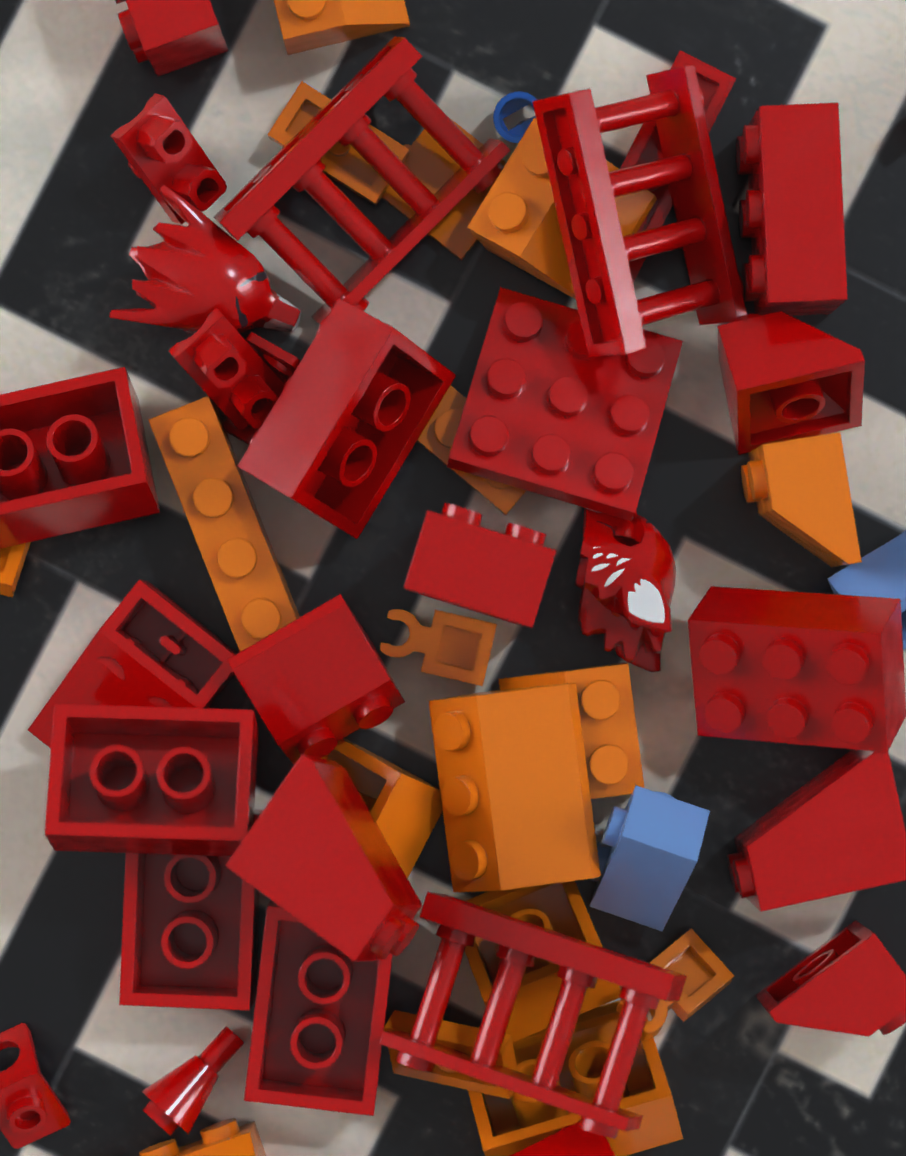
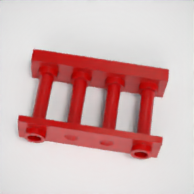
M394 36L213 217L236 240H239L246 232L252 238L259 235L325 302L311 316L319 325L327 319L338 299L364 311L369 305L368 300L364 296L472 189L479 194L494 183L504 168L500 161L511 151L503 141L489 138L478 149L414 81L417 74L411 68L423 56L405 37ZM383 95L389 102L396 99L461 167L435 194L416 177L368 126L372 120L365 113ZM337 141L343 147L350 144L415 211V214L389 239L323 172L326 165L320 158ZM291 187L298 193L305 190L370 257L344 284L277 218L280 210L274 204Z
M694 64L646 75L650 95L599 107L594 106L591 88L532 101L588 357L621 355L645 349L647 346L642 328L643 325L694 310L697 312L699 325L732 322L734 319L747 314L743 298V282L738 274L703 108L704 97L698 84ZM656 120L664 158L609 172L601 133ZM669 184L677 222L623 236L615 198ZM683 247L691 285L636 300L629 262Z
M427 892L419 917L439 924L435 934L441 937L411 1034L402 1030L383 1031L379 1044L398 1050L396 1061L405 1066L433 1073L435 1064L580 1115L578 1124L580 1128L604 1137L616 1139L619 1130L626 1132L639 1129L643 1116L619 1108L649 1009L656 1010L660 999L664 1001H679L687 976L446 894ZM479 937L499 944L496 956L500 957L501 961L472 1053L469 1055L438 1044L436 1040L466 946L473 947L475 938ZM536 957L560 965L557 977L561 978L562 982L533 1074L529 1076L497 1065L496 1062L526 967H533ZM597 978L622 986L618 997L623 999L624 1003L594 1098L557 1086L587 988H595Z

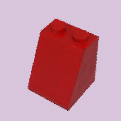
M850 750L736 835L734 840L737 853L727 855L734 891L740 892L741 898H747L762 912L905 881L906 829L889 752Z
M302 754L225 866L354 962L386 959L389 953L397 957L408 946L419 928V924L413 918L422 907V903L346 769L336 761Z

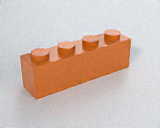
M209 396L148 419L241 652L300 618L243 472L238 467L239 462L228 434L224 429V424L216 404Z

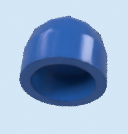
M518 91L505 95L497 103L493 114V121L497 132L502 138L512 143L520 142L536 116L519 122L510 130L507 129L503 119L529 104L534 110L532 101L538 100L536 97L529 93Z

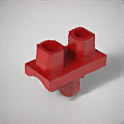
M155 93L134 119L110 135L128 159L130 169L138 178L143 180L172 222L182 225L185 221L160 195V188L163 185L184 198L199 211H206L226 192V182L170 102L163 95Z
M218 308L208 315L204 324L195 334L186 340L176 343L168 350L240 431L249 424L254 429L261 428L285 385Z

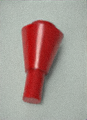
M225 1026L198 1057L196 1055L141 1091L150 1099V1102L142 1110L170 1136L179 1126L189 1134L219 1078L217 1073L242 1047L244 1042Z

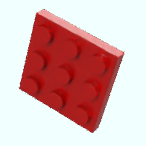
M500 287L448 458L447 467L632 521L636 513L683 341L643 329L647 348L628 354L588 357L579 311L577 309Z

